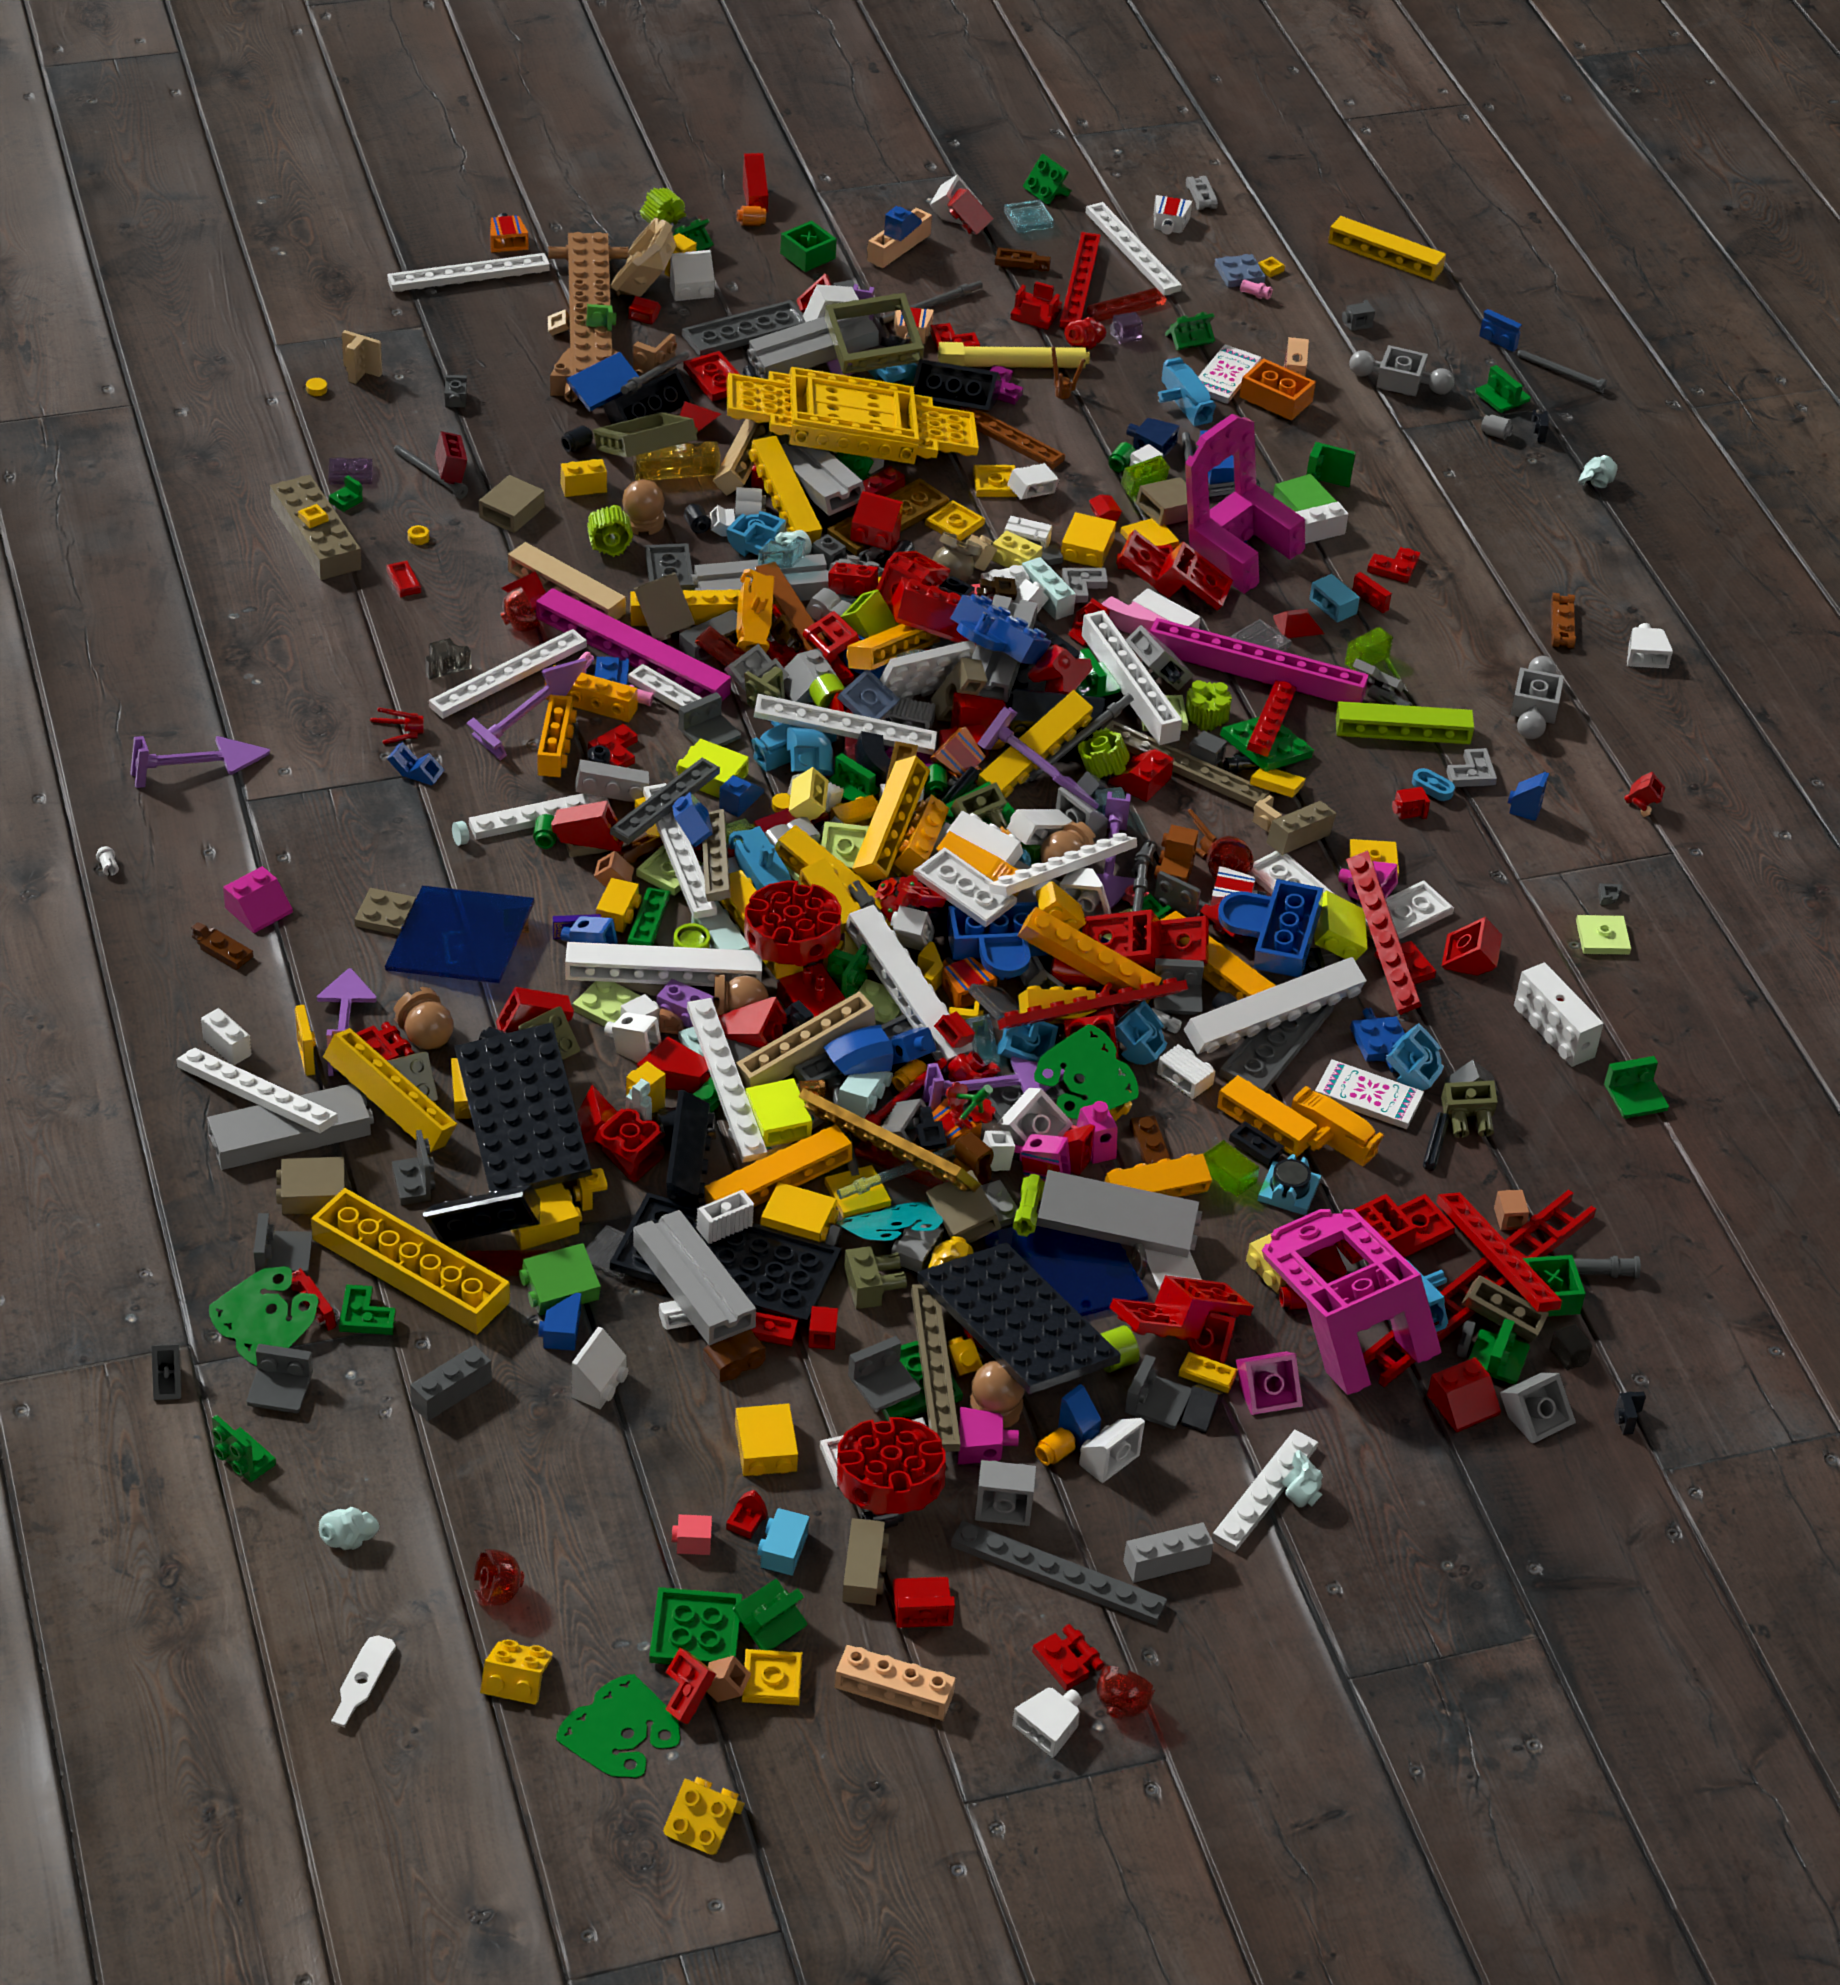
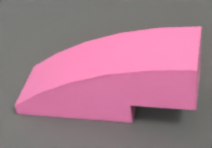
M1111 596L1101 603L1110 610L1109 618L1115 627L1126 633L1132 634L1140 625L1150 632L1156 618L1167 620L1136 602L1127 605Z

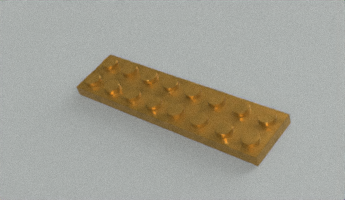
M804 1088L798 1096L806 1103L804 1107L815 1113V1116L827 1123L828 1121L833 1122L834 1125L836 1124L844 1132L848 1130L853 1132L855 1137L864 1142L869 1140L878 1149L884 1152L887 1150L892 1152V1155L901 1161L906 1162L908 1160L912 1162L914 1167L923 1172L926 1170L932 1172L934 1177L943 1182L946 1180L950 1181L955 1188L963 1192L967 1188L975 1192L981 1185L963 1168Z

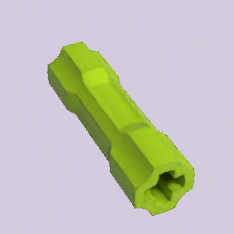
M1030 1174V1176L1023 1178L1020 1191V1207L1016 1210L1013 1229L1020 1236L1027 1237L1035 1232L1038 1218L1037 1207L1042 1199L1045 1182L1041 1180L1040 1175Z

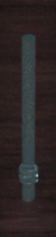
M955 1144L933 1153L944 1159L955 1155ZM907 1162L869 1178L862 1177L854 1180V1184L838 1189L837 1195L840 1199L856 1193L861 1195L870 1191L871 1187L915 1171L918 1168L914 1167L912 1162Z

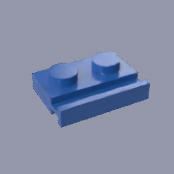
M1487 309L1484 311V319H1482L1479 336L1512 352L1515 351L1518 347L1519 330L1522 324Z
M597 657L596 677L627 685L629 658H626V661H622L615 657Z

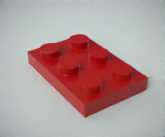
M720 351L683 361V369L711 401L727 397L728 373L740 375Z

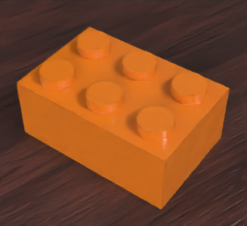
M1263 358L1242 377L1239 397L1292 421L1313 402L1316 381Z

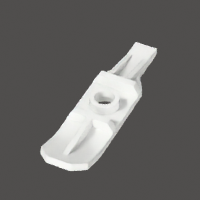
M382 1636L369 1637L340 1689L341 1703L331 1720V1724L345 1728L357 1706L368 1700L388 1659L396 1649L393 1640ZM360 1679L367 1680L364 1684L357 1683Z

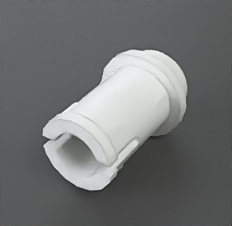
M104 846L98 849L96 859L101 863L104 874L108 876L110 872V876H113L119 870L114 859L115 852L110 847Z

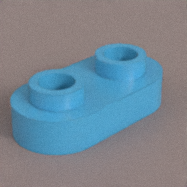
M1422 768L1414 771L1412 784L1415 788L1423 787L1426 794L1440 801H1446L1453 797L1455 786L1450 780L1429 769Z

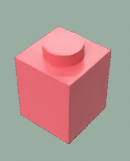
M679 1514L678 1526H672V1542H677V1554L710 1555L712 1516Z

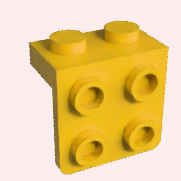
M514 1640L497 1642L484 1662L480 1693L536 1705L539 1700L542 1674L552 1660L553 1653L547 1651L542 1646L533 1645L528 1647L518 1645V1642Z
M696 1777L694 1782L685 1778L663 1832L670 1838L707 1854L715 1855L720 1848L734 1812L741 1814L745 1803L737 1800L739 1794L723 1788L721 1793L711 1789L713 1783Z

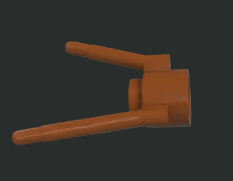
M1052 347L1055 396L1060 399H1067L1071 396V391L1076 390V383L1083 369L1085 359L1081 360L1074 379L1070 382V379L1063 377L1062 373L1058 375L1056 349Z
M1188 809L1194 824L1205 835L1199 843L1201 849L1196 847V853L1202 858H1205L1207 855L1212 859L1218 857L1223 851L1224 845L1208 830L1192 809Z

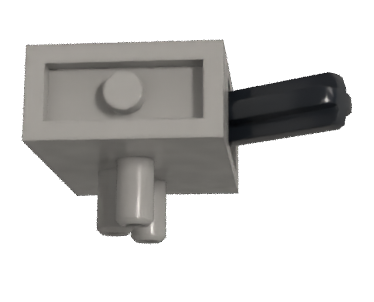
M1142 625L1125 640L1142 659L1141 663L1148 671L1150 668L1153 670L1150 675L1154 681L1161 676L1179 691L1194 676L1170 648Z

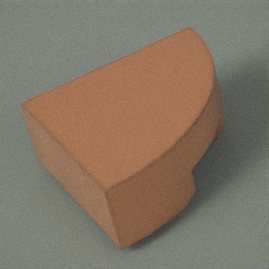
M665 1009L660 1010V1032L678 1034L679 1031L685 1030L682 1020L676 1014Z

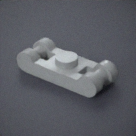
M1187 177L1186 187L1191 191L1197 210H1204L1207 207L1217 209V198L1207 177Z

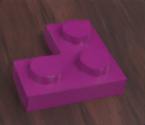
M994 365L990 371L998 372L1002 380L998 400L1015 405L1023 394V387L1008 383L1012 378V370Z

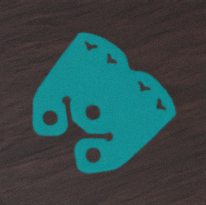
M912 1202L890 1206L878 1212H865L849 1216L838 1221L836 1224L864 1239L890 1241L900 1236L901 1232L876 1230H897L910 1227L916 1220H922L911 1229L914 1231H932L941 1225L943 1218L927 1202ZM894 1222H901V1223H902L901 1225H898V1226H893V1225H891V1224L894 1223ZM924 1224H930V1225H932L931 1227H928V1228H922V1227H920V1226H922V1225H924ZM883 1234H891L890 1237H880Z

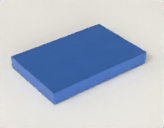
M618 352L568 377L567 383L590 412L623 395L621 387L627 384L628 380L633 377H639V375L621 352Z

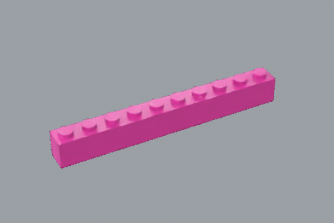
M554 588L536 601L537 619L564 633L574 629L587 640L588 645L622 661H626V658H629V665L634 668L644 664L701 698L717 692L723 701L731 694V676Z
M1159 618L1155 619L1150 629V633L1170 648L1181 661L1274 685L1276 680L1286 681L1292 686L1297 687V692L1329 701L1362 703L1366 694L1369 674Z

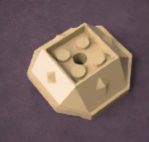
M654 218L636 238L628 251L630 256L626 264L616 274L610 286L614 294L618 297L620 294L641 297L664 271L676 248L671 231L673 226L671 224Z

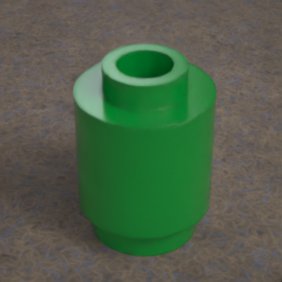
M1127 442L1120 443L1109 456V467L1115 472L1126 470L1130 465L1131 453L1136 451L1135 448Z
M932 764L928 767L930 773L925 783V792L928 796L932 794L934 797L939 798L948 791L947 771L940 764Z
M542 814L536 818L533 839L540 848H551L557 840V834L553 832L551 826L554 819L553 815Z

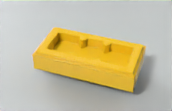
M1188 1352L1179 1370L1180 1377L1225 1393H1229L1238 1373L1236 1368Z

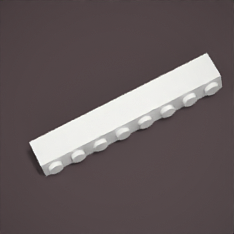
M1102 610L1084 615L1082 637L1098 660L1103 662L1121 687L1120 691L1124 696L1128 693L1132 695L1134 700L1130 705L1158 745L1179 741L1182 725L1181 717L1105 611Z
M874 905L849 913L845 926L846 931L858 948L862 944L867 946L868 963L902 1013L905 1014L913 1028H930L936 1045V1051L930 1054L935 1061L942 1057L946 1058L947 1065L942 1071L943 1073L948 1072L949 1062L958 1054H969L973 1051L972 1043L961 1048H952L934 1027L943 1015H950L947 1007L936 996L932 985L927 983L921 969L910 958L908 950L903 948L898 941L896 933L889 928L883 914L878 912Z
M567 942L565 980L667 984L671 979H674L689 986L714 987L715 975H725V981L727 980L728 982L735 977L745 975L755 977L760 981L762 977V959L752 950Z
M1350 957L1191 1018L1184 1031L1197 1054L1205 1051L1211 1053L1225 1043L1232 1045L1239 1041L1241 1037L1246 1035L1252 1037L1267 1027L1268 1029H1273L1287 1019L1288 1021H1293L1299 1018L1301 1014L1306 1012L1309 1014L1314 1013L1326 1004L1329 1006L1335 1005L1344 997L1353 998L1361 993V988L1365 984L1366 979L1354 958Z

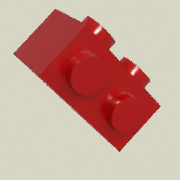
M836 562L828 572L829 589L836 594L861 596L863 593L874 591L878 586V567Z

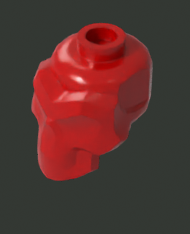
M1087 317L1084 320L1070 322L1065 328L1064 335L1067 343L1071 346L1092 349L1096 346V343H1100L1105 338L1107 332L1101 323L1096 322L1091 317Z
M971 1051L969 1054L960 1053L948 1064L950 1073L948 1077L951 1082L990 1078L1001 1071L998 1065L993 1062L985 1066L983 1059L974 1051Z

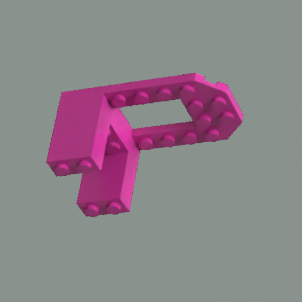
M1231 414L1200 436L1196 443L1199 446L1194 456L1189 455L1185 463L1189 546L1233 580L1232 586L1245 594L1259 583L1258 552L1244 543V541L1249 540L1252 535H1256L1291 560L1305 549V518L1256 485L1254 422L1249 418H1241L1238 415ZM1234 455L1235 492L1209 509L1208 471L1218 466L1229 456Z
M1320 1209L1274 1229L1271 1234L1272 1240L1270 1244H1265L1262 1249L1263 1257L1306 1302L1325 1371L1347 1395L1357 1393L1371 1385L1357 1332L1367 1330L1379 1322L1390 1319L1395 1340L1417 1363L1428 1361L1442 1353L1421 1274L1354 1209H1344L1342 1214H1333L1331 1209ZM1345 1239L1370 1265L1327 1284L1303 1258Z

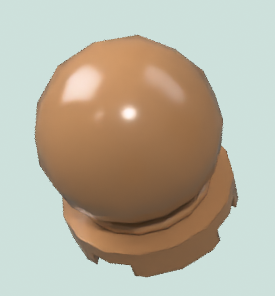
M637 480L624 490L622 498L623 511L630 518L633 534L639 535V532L649 531V535L659 532L664 526L665 515L663 506L665 499L662 489L653 481Z
M1072 821L1066 824L1061 831L1051 833L1043 841L1040 848L1041 863H1046L1049 858L1062 857L1065 852L1078 851L1084 845H1094L1093 839L1096 836L1085 823L1081 821L1074 823Z
M715 975V998H719V1000H714L717 1015L769 998L765 985L755 977L739 976L728 982L727 980L725 981V975Z
M420 987L421 991L415 992L412 995L407 992L398 1000L394 1007V1012L396 1013L394 1021L406 1032L409 1041L418 1048L425 1050L439 1049L449 1041L454 1030V1022L450 1011L441 1005L439 996L431 988Z
M997 1361L986 1363L978 1369L972 1381L973 1393L970 1397V1408L999 1413L1003 1416V1428L1011 1427L1018 1422L1023 1410L1022 1397L1025 1389Z

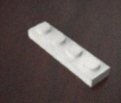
M644 664L628 674V682L644 691L653 692L654 697L678 711L680 707L701 699L700 696Z

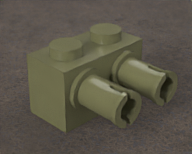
M997 782L955 799L950 808L955 819L961 811H964L968 814L973 813L977 815L981 820L989 819L998 828L1003 826L1007 830L1008 827L1001 813L1007 801Z
M1495 1082L1445 1083L1441 1096L1443 1113H1447L1450 1117L1449 1119L1452 1118L1454 1137L1459 1138L1460 1132L1462 1138L1470 1134L1467 1118L1471 1117L1477 1118L1479 1136L1484 1137V1131H1486V1137L1493 1135L1494 1129L1491 1116H1494L1498 1103Z
M871 1246L845 1250L844 1272L856 1309L881 1306L884 1291L907 1288L904 1272L889 1275L879 1273V1271L900 1269L901 1263L898 1252L876 1256L873 1254Z

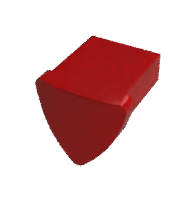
M751 1490L741 1496L726 1522V1530L749 1539L752 1538L762 1520H765L768 1516L766 1505L757 1491Z

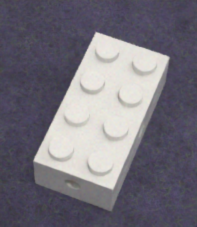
M1545 962L1522 971L1514 1003L1516 1010L1530 1022L1531 1026L1545 1038L1547 1043L1551 1044L1571 1067L1595 1058L1604 1023Z

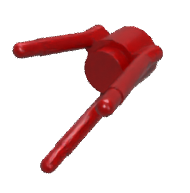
M379 707L377 708L378 712L405 718H370L371 722L404 724V731L409 732L408 734L383 740V744L410 738L418 739V734H423L424 719L423 716H418V713H406Z

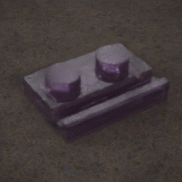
M329 459V484H345L344 477L348 475L361 484H372L373 459Z

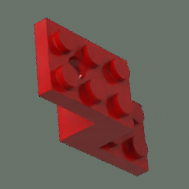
M1135 529L1130 533L1118 558L1124 566L1131 569L1168 599L1185 585L1190 591L1194 592L1216 610L1223 606L1233 582L1229 576L1184 541L1167 555Z
M1151 909L1084 917L1086 924L1082 926L1083 934L1101 943V939L1105 934H1112L1109 942L1101 944L1147 970L1154 969L1155 958L1204 961V964H1208L1209 919L1207 916L1159 920ZM1189 937L1190 941L1186 946L1180 947L1178 945L1182 938Z
M1384 1194L1354 1209L1403 1258L1455 1232V1226L1426 1194L1400 1206H1397L1387 1194ZM1413 1222H1423L1425 1225L1417 1226ZM1345 1239L1335 1243V1246L1351 1264L1364 1259Z
M1165 1275L1155 1303L1113 1298L1109 1308L1118 1315L1117 1318L1129 1324L1131 1330L1139 1335L1153 1333L1163 1338L1169 1335L1181 1340H1187V1338L1199 1339L1209 1312L1217 1314L1223 1312L1234 1317H1239V1314L1251 1316L1254 1306L1227 1283Z

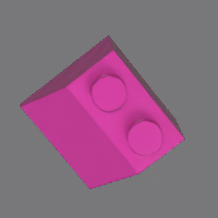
M263 866L223 887L225 908L252 933H256L293 913V908L277 878Z
M1285 1351L1236 1359L1239 1386L1252 1415L1303 1406L1295 1353Z

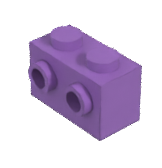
M671 979L657 995V1004L660 1010L665 1009L673 1012L682 1020L684 1026L691 1028L693 1024L687 1010V1002L712 998L714 1004V996Z

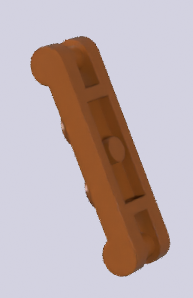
M1560 593L1552 594L1551 633L1553 647H1559V645H1564L1571 649L1575 647V595L1560 596Z

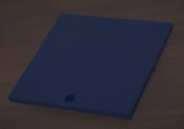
M422 885L385 964V970L442 978L500 983L535 903L534 898Z
M1036 1226L1035 1232L1027 1237L1018 1235L1013 1227L997 1230L982 1237L987 1248L1007 1242L1081 1316L1110 1310L1109 1307L1113 1298L1140 1302L1148 1300L1149 1295L1129 1261L1126 1250L1122 1248L1120 1243Z

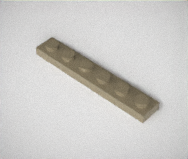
M724 809L709 812L713 834L702 842L707 902L721 901L731 897Z

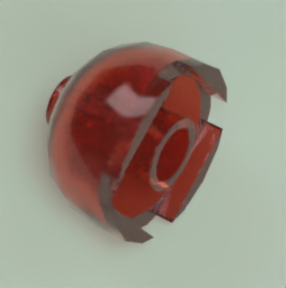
M520 586L507 593L502 602L503 612L500 613L504 624H510L514 630L519 632L530 631L540 626L523 588Z
M1225 836L1211 844L1207 851L1206 862L1209 872L1216 880L1219 866L1249 875L1253 869L1254 858L1251 849L1244 840L1236 836Z
M485 1549L486 1553L481 1552L479 1554L474 1571V1581H479L480 1591L474 1590L477 1602L481 1606L504 1605L510 1602L518 1593L519 1588L523 1586L524 1573L520 1571V1566L516 1559L506 1551Z
M1106 1666L1102 1669L1097 1683V1698L1101 1705L1107 1709L1106 1713L1118 1720H1121L1123 1717H1135L1143 1713L1154 1696L1155 1690H1152L1153 1685L1134 1672L1128 1670L1127 1675L1118 1673L1120 1667Z

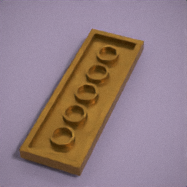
M921 478L886 496L887 498L903 502L900 532L932 515L949 503V497ZM853 514L828 528L827 534L845 545L846 549L855 556H858L860 552L869 549L871 546L850 540Z

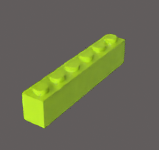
M1338 701L1336 713L1337 736L1471 744L1474 731L1472 710Z

